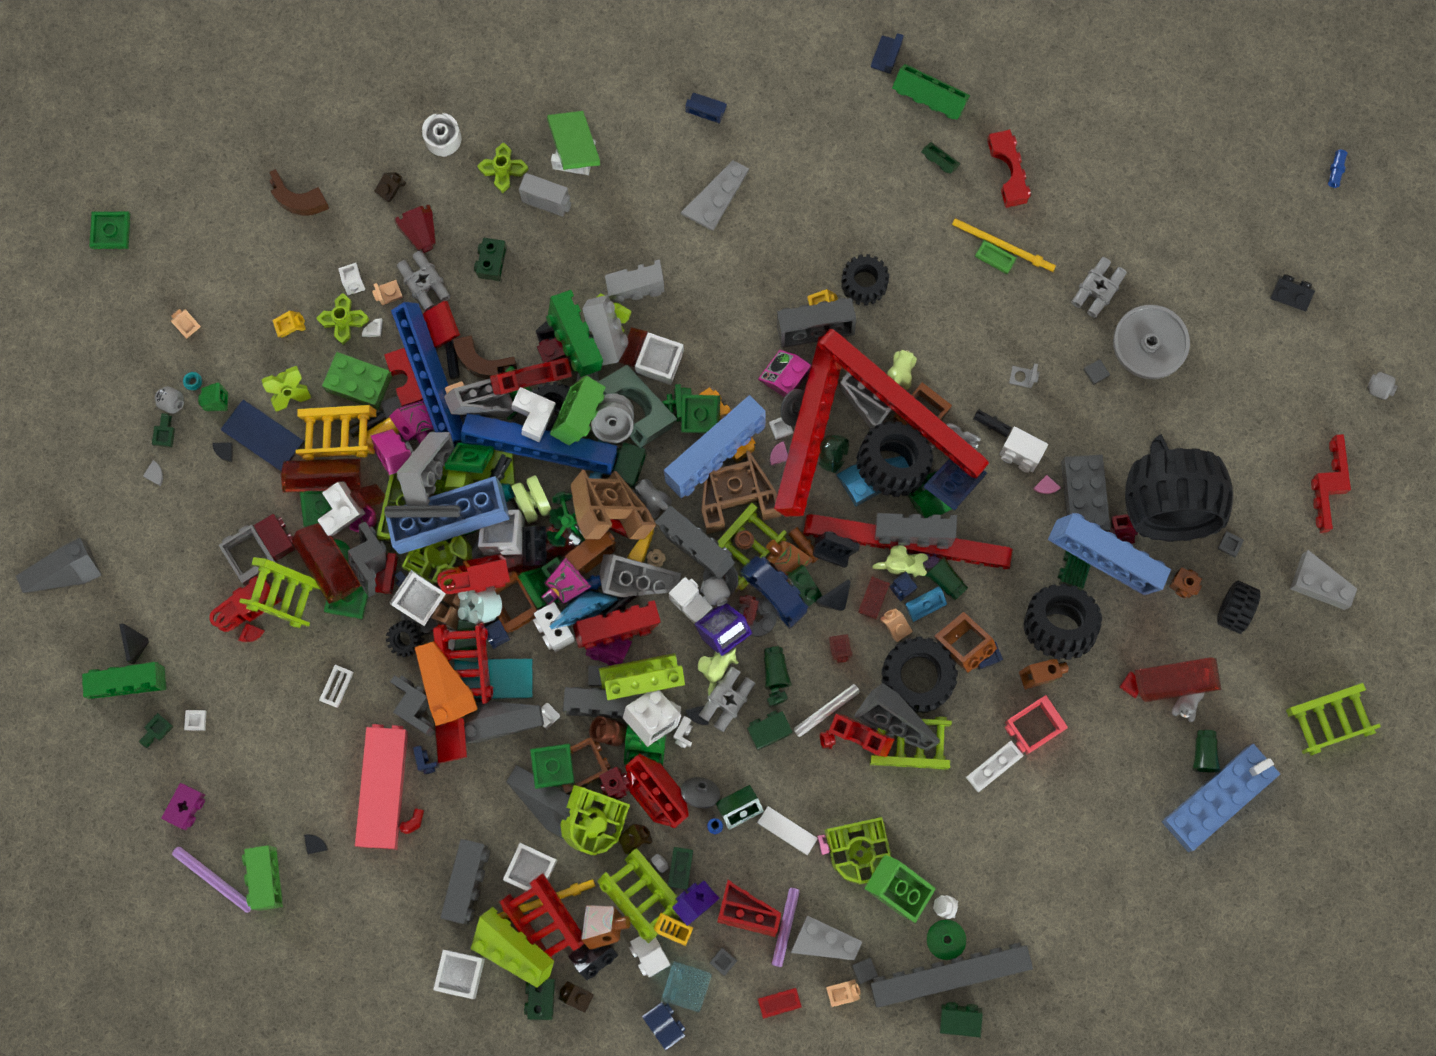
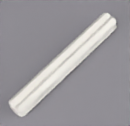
M853 684L794 728L796 735L801 737L858 695L860 692L858 687Z

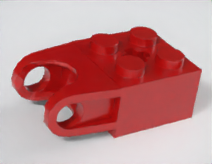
M501 553L462 561V566L443 570L437 576V583L446 594L470 590L482 592L486 590V587L494 586V588L506 586L505 583L510 582L506 559ZM452 579L450 584L444 585L445 580Z
M258 576L253 577L244 588L236 589L231 597L210 613L209 620L213 626L218 627L223 632H229L246 620L252 622L265 613L260 610L258 612L246 609L247 605L239 602L240 598L251 600ZM267 579L258 602L266 605L272 586ZM278 593L274 606L282 601ZM221 612V614H219V616L217 617L216 622H215V621H214V616H215L217 613Z

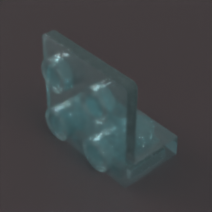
M673 961L661 1001L700 1012L712 974Z

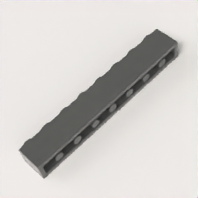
M1021 942L1009 945L1010 949L1002 951L1001 947L991 949L990 954L983 955L982 952L970 954L971 959L963 960V957L951 959V964L944 965L942 961L931 964L932 968L926 970L924 966L913 968V973L906 975L904 971L893 973V978L885 979V976L873 978L874 982L870 983L875 1007L878 1008L1032 970L1033 966L1027 945L1021 946Z

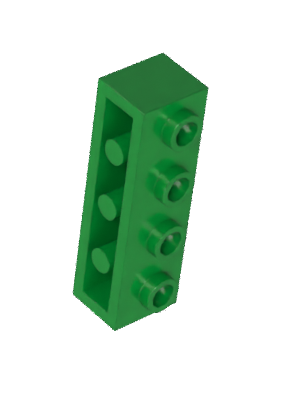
M907 64L900 68L892 87L898 94L907 95L913 101L924 103L931 110L940 111L946 117L957 120L962 115L970 97L969 94Z

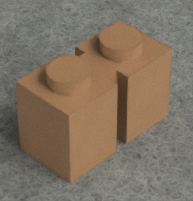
M458 593L445 594L442 601L447 603L450 608L448 609L442 603H439L431 618L439 624H446L448 629L457 631L460 599Z

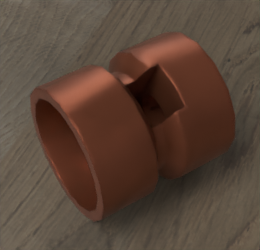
M598 716L592 721L589 734L594 741L617 747L624 742L627 730L625 724L620 721Z

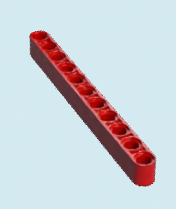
M829 329L817 343L821 350L915 430L920 431L921 435L925 436L928 441L968 475L976 479L989 465L988 460L838 332Z
M814 514L806 515L803 531L805 536L814 535L813 537L817 538L824 532L830 531L840 537L850 538L853 542L863 546L868 544L870 547L881 549L886 547L891 550L893 546L899 545L898 542L890 541V544L879 543V540H874V524ZM958 538L955 539L952 547H948V549L937 548V545L919 547L914 543L905 546L906 551L911 554L924 553L930 554L931 557L936 554V557L941 559L946 557L947 560L958 562L964 560L965 563L976 565L982 563L984 566L999 568L1000 566L1003 569H1010L1013 549L1010 547Z

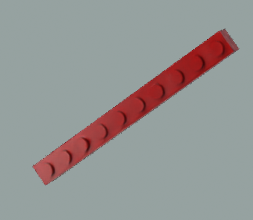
M818 344L774 507L776 511L785 517L804 516L842 368L821 350Z

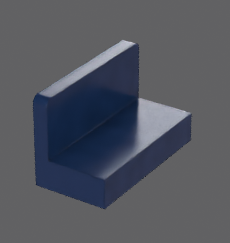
M897 33L895 39L882 35L871 63V68L891 74L903 43L904 35Z
M692 93L690 100L688 99L686 102L685 112L720 124L727 104Z

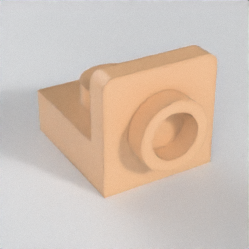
M397 280L380 286L377 283L374 284L375 290L372 292L375 300L380 301L381 305L403 298Z
M179 309L171 315L173 319L170 322L186 339L201 327L186 309L183 311Z
M855 979L826 987L831 1007L860 999V987Z

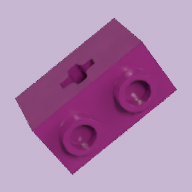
M180 783L161 819L187 830L195 822L196 817L194 815L197 809L200 810L203 807L205 794ZM183 804L188 807L187 811L182 808Z

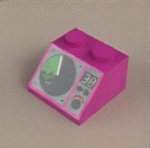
M779 350L758 380L785 398L790 391L798 389L809 374L811 365L796 354Z

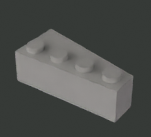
M430 432L398 470L397 478L400 481L407 506L429 505L430 500L428 497L430 494H434L436 490L435 482L441 479L443 467H445L447 459L454 450L450 432Z

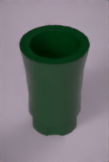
M945 557L925 575L935 582L948 596L950 595L953 600H956L968 588Z
M779 646L765 648V689L772 690L776 687L779 689L790 687L792 682L788 674L783 648Z
M1197 731L1193 771L1204 773H1217L1221 771L1216 731Z

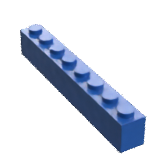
M404 302L391 310L433 428L435 432H450L455 448L457 443H462L461 430L463 423L460 415L451 414L444 398L447 394L445 387L449 385L419 303Z
M467 413L461 430L462 443L493 446L494 450L608 475L612 473L617 453L616 445L580 438L578 442L575 441L571 445H567L551 436V431L547 430L544 431L540 442H537L522 435L524 425Z

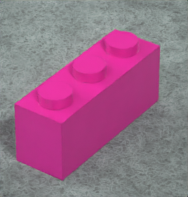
M393 429L371 435L375 454L388 474L397 473L412 455L410 450H407L405 442H402L400 435H396Z

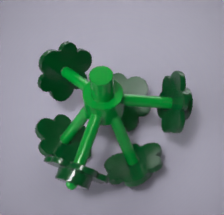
M561 491L552 497L553 504H562V507L551 509L549 512L551 517L549 518V523L553 524L556 529H560L559 532L547 531L546 533L547 540L556 547L565 546L566 539L561 534L566 527L571 528L569 539L575 545H580L586 540L580 528L574 526L577 524L575 512L570 514L565 502L571 500L572 493Z

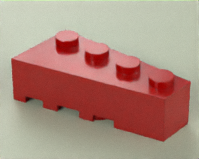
M655 600L649 601L642 608H639V605L631 606V608L624 610V613H621L619 610L606 614V618H603V615H598L576 621L572 627L578 648L585 647V650L596 647V644L599 643L609 645L617 639L626 641L632 639L634 635L640 634V637L650 635L651 631L661 621Z

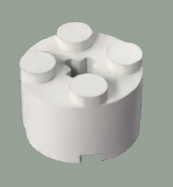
M445 113L433 114L423 123L422 135L430 152L446 157L453 154L459 148L462 137L457 121L451 115Z

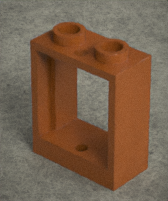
M923 382L912 394L915 399L920 395L941 412L937 416L940 420L946 416L952 407L950 403ZM897 413L894 415L893 422H902V425L905 426L908 424Z
M607 530L601 539H586L568 553L565 558L583 577L602 562L603 555H611L616 551L615 538Z
M515 571L509 573L510 582L505 583L506 586L496 588L494 591L498 595L518 582L532 608L511 620L502 604L501 613L497 617L506 632H514L536 618L534 613L542 609H537L518 578L521 573H515Z
M964 612L934 636L937 643H942L945 650L948 649L952 653L950 655L952 659H955L956 663L967 673L978 667L984 659L991 656L997 650L993 638ZM972 629L984 641L963 657L951 645Z
M591 737L570 747L571 755L591 746L602 771L574 784L576 786L584 787L600 779L599 775L611 768L606 757L602 759L599 753L602 751L599 742L593 741ZM562 785L567 795L572 792L574 785Z

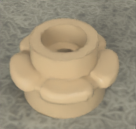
M654 549L647 554V563L661 567L666 560L665 554L659 549Z

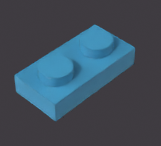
M938 586L907 602L905 605L911 620L914 622L947 605L942 589Z

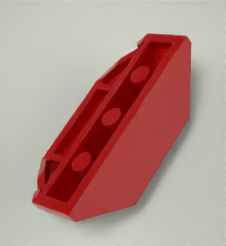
M638 754L625 766L627 776L631 782L629 784V792L653 822L676 828L689 816L687 802L681 796V788L660 763Z

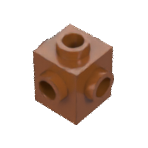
M1181 567L1175 574L1169 587L1175 590L1178 596L1190 598L1199 593L1202 587L1200 585L1202 578L1198 577L1199 574L1197 572Z

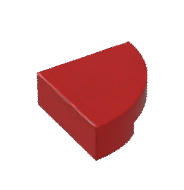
M246 623L238 641H255L265 631Z
M1130 671L1119 688L1133 698H1136L1139 693V685L1136 676Z

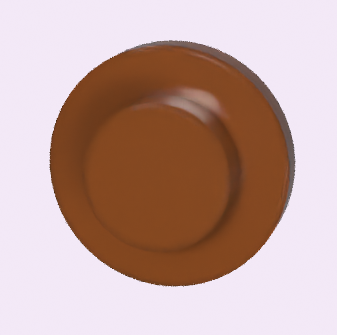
M740 531L735 536V544L738 548L747 550L753 546L754 536L749 531Z

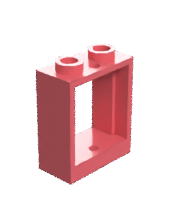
M1046 695L1005 722L1007 733L1011 737L1014 736L1018 741L1016 746L1021 753L1025 752L1026 755L1068 728ZM1040 705L1056 730L1029 747L1013 722Z

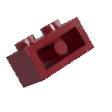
M556 338L552 340L545 339L539 343V346H536L543 363L560 358H569L563 351L562 343L557 341Z
M272 514L253 525L275 561L296 550L293 545L296 541L291 533H286L284 528L287 526L281 517L277 518Z

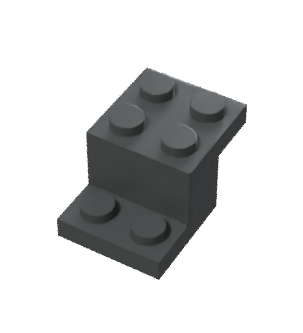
M363 522L359 525L361 544L348 550L350 570L367 596L371 597L376 594V573L386 569L387 557L385 552H387V549L382 541L379 542L377 540L374 528L372 526L369 527L366 522Z
M394 675L390 682L405 692V695L393 713L429 737H432L435 732L431 728L433 724L422 717L429 707L425 690L419 686L415 689L413 687L414 684L402 675L400 678Z

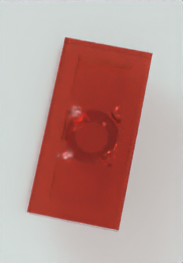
M631 327L628 335V345L619 363L635 367L648 331Z
M377 484L355 489L349 494L361 509L383 503L385 499V494Z
M871 577L858 613L876 620L890 583Z

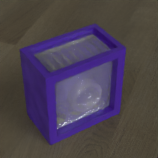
M727 603L716 607L694 623L702 640L721 656L728 653L733 647L752 634L745 617Z

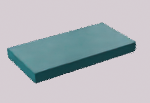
M478 659L477 663L455 660L454 670L479 669ZM488 659L490 686H493V697L491 699L533 698V659ZM460 677L469 688H481L480 677ZM474 696V699H482V696Z

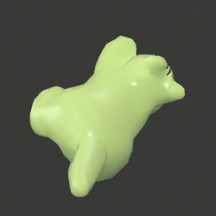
M908 350L895 352L893 367L888 370L887 375L902 388L908 390L912 385L911 370L915 366L917 358Z
M897 545L891 548L886 562H878L872 567L873 569H887L895 575L907 572V574H912L916 578L918 575L925 576L927 574L923 562L928 560V556L924 553L907 554L905 546Z
M735 647L723 656L715 651L713 657L703 656L699 659L698 670L710 681L708 688L709 696L716 687L717 681L723 678L728 666L731 663L738 664Z

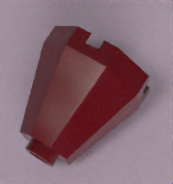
M426 205L425 209L423 206H419L402 214V219H399V216L395 218L394 222L397 229L417 251L421 250L423 253L434 249L433 245L436 244L433 213L430 205Z

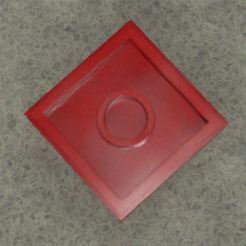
M442 301L423 313L435 349L460 335L448 301Z
M458 718L437 726L435 724L438 763L466 758L464 718Z

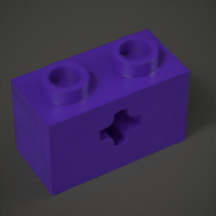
M705 880L699 885L695 882L687 889L688 894L685 891L676 898L678 902L672 907L687 926L720 899Z

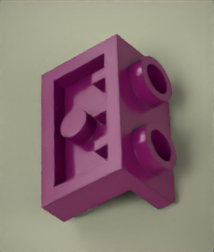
M617 639L609 645L599 643L596 644V647L587 649L586 656L593 660L604 662L609 666L622 664L632 641Z

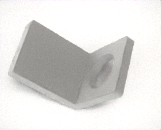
M1034 363L1032 369L1012 366L1009 384L1032 388L1034 382H1038L1040 373L1037 371L1038 364ZM1018 371L1023 372L1026 376L1022 382L1016 381L1014 377Z

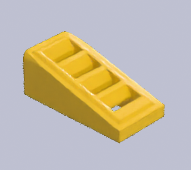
M654 528L645 539L638 540L627 559L644 563L654 534Z
M660 913L654 930L657 934L686 946L694 927L687 926L683 922ZM664 919H666V921H665V923H664V926H663L662 930L660 931V928H661V926H662V924H663V921H664ZM669 922H671V924H670V926H669V928H668L667 933H665ZM676 924L675 929H674L672 935H670L671 932H672V930H673L674 925ZM680 926H682L681 929H680V931H679V934H678V936H677V938H676V934H677V932H678Z

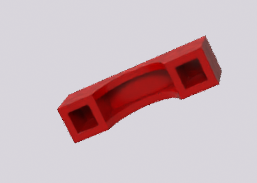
M1011 129L989 134L987 143L991 157L1004 161L1011 172L1010 180L1001 189L1005 208L1026 204L1029 197H1031L1029 186L1025 184L1026 173L1024 169H1021V155L1016 151L1017 141L1015 135H1012Z
M560 358L491 375L490 380L494 395L517 391L520 387L525 388L572 377L568 358Z

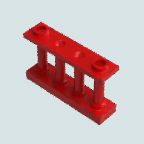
M484 622L476 625L474 631L449 632L446 624L437 625L433 628L434 642L446 656L449 664L451 659L478 658L479 669L455 671L459 673V677H480L481 688L470 689L473 696H482V704H486L493 697V686H490L486 647L488 631L484 627ZM476 638L477 650L451 651L449 649L448 641L450 639Z
M544 873L529 883L532 887L515 899L511 894H508L500 901L503 911L509 916L518 932L526 935V939L530 944H536L550 958L567 946H571L573 951H575L584 944L581 940V930ZM537 895L543 905L524 915L519 905ZM548 912L554 922L535 932L529 922ZM559 929L565 939L546 949L540 939Z

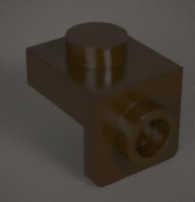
M396 172L384 173L374 192L385 201L391 202L399 188L405 186L406 182Z
M639 824L631 825L619 838L625 854H630L643 843L651 844L653 840L650 836V830L646 826Z
M567 981L561 988L558 999L585 1013L594 994Z

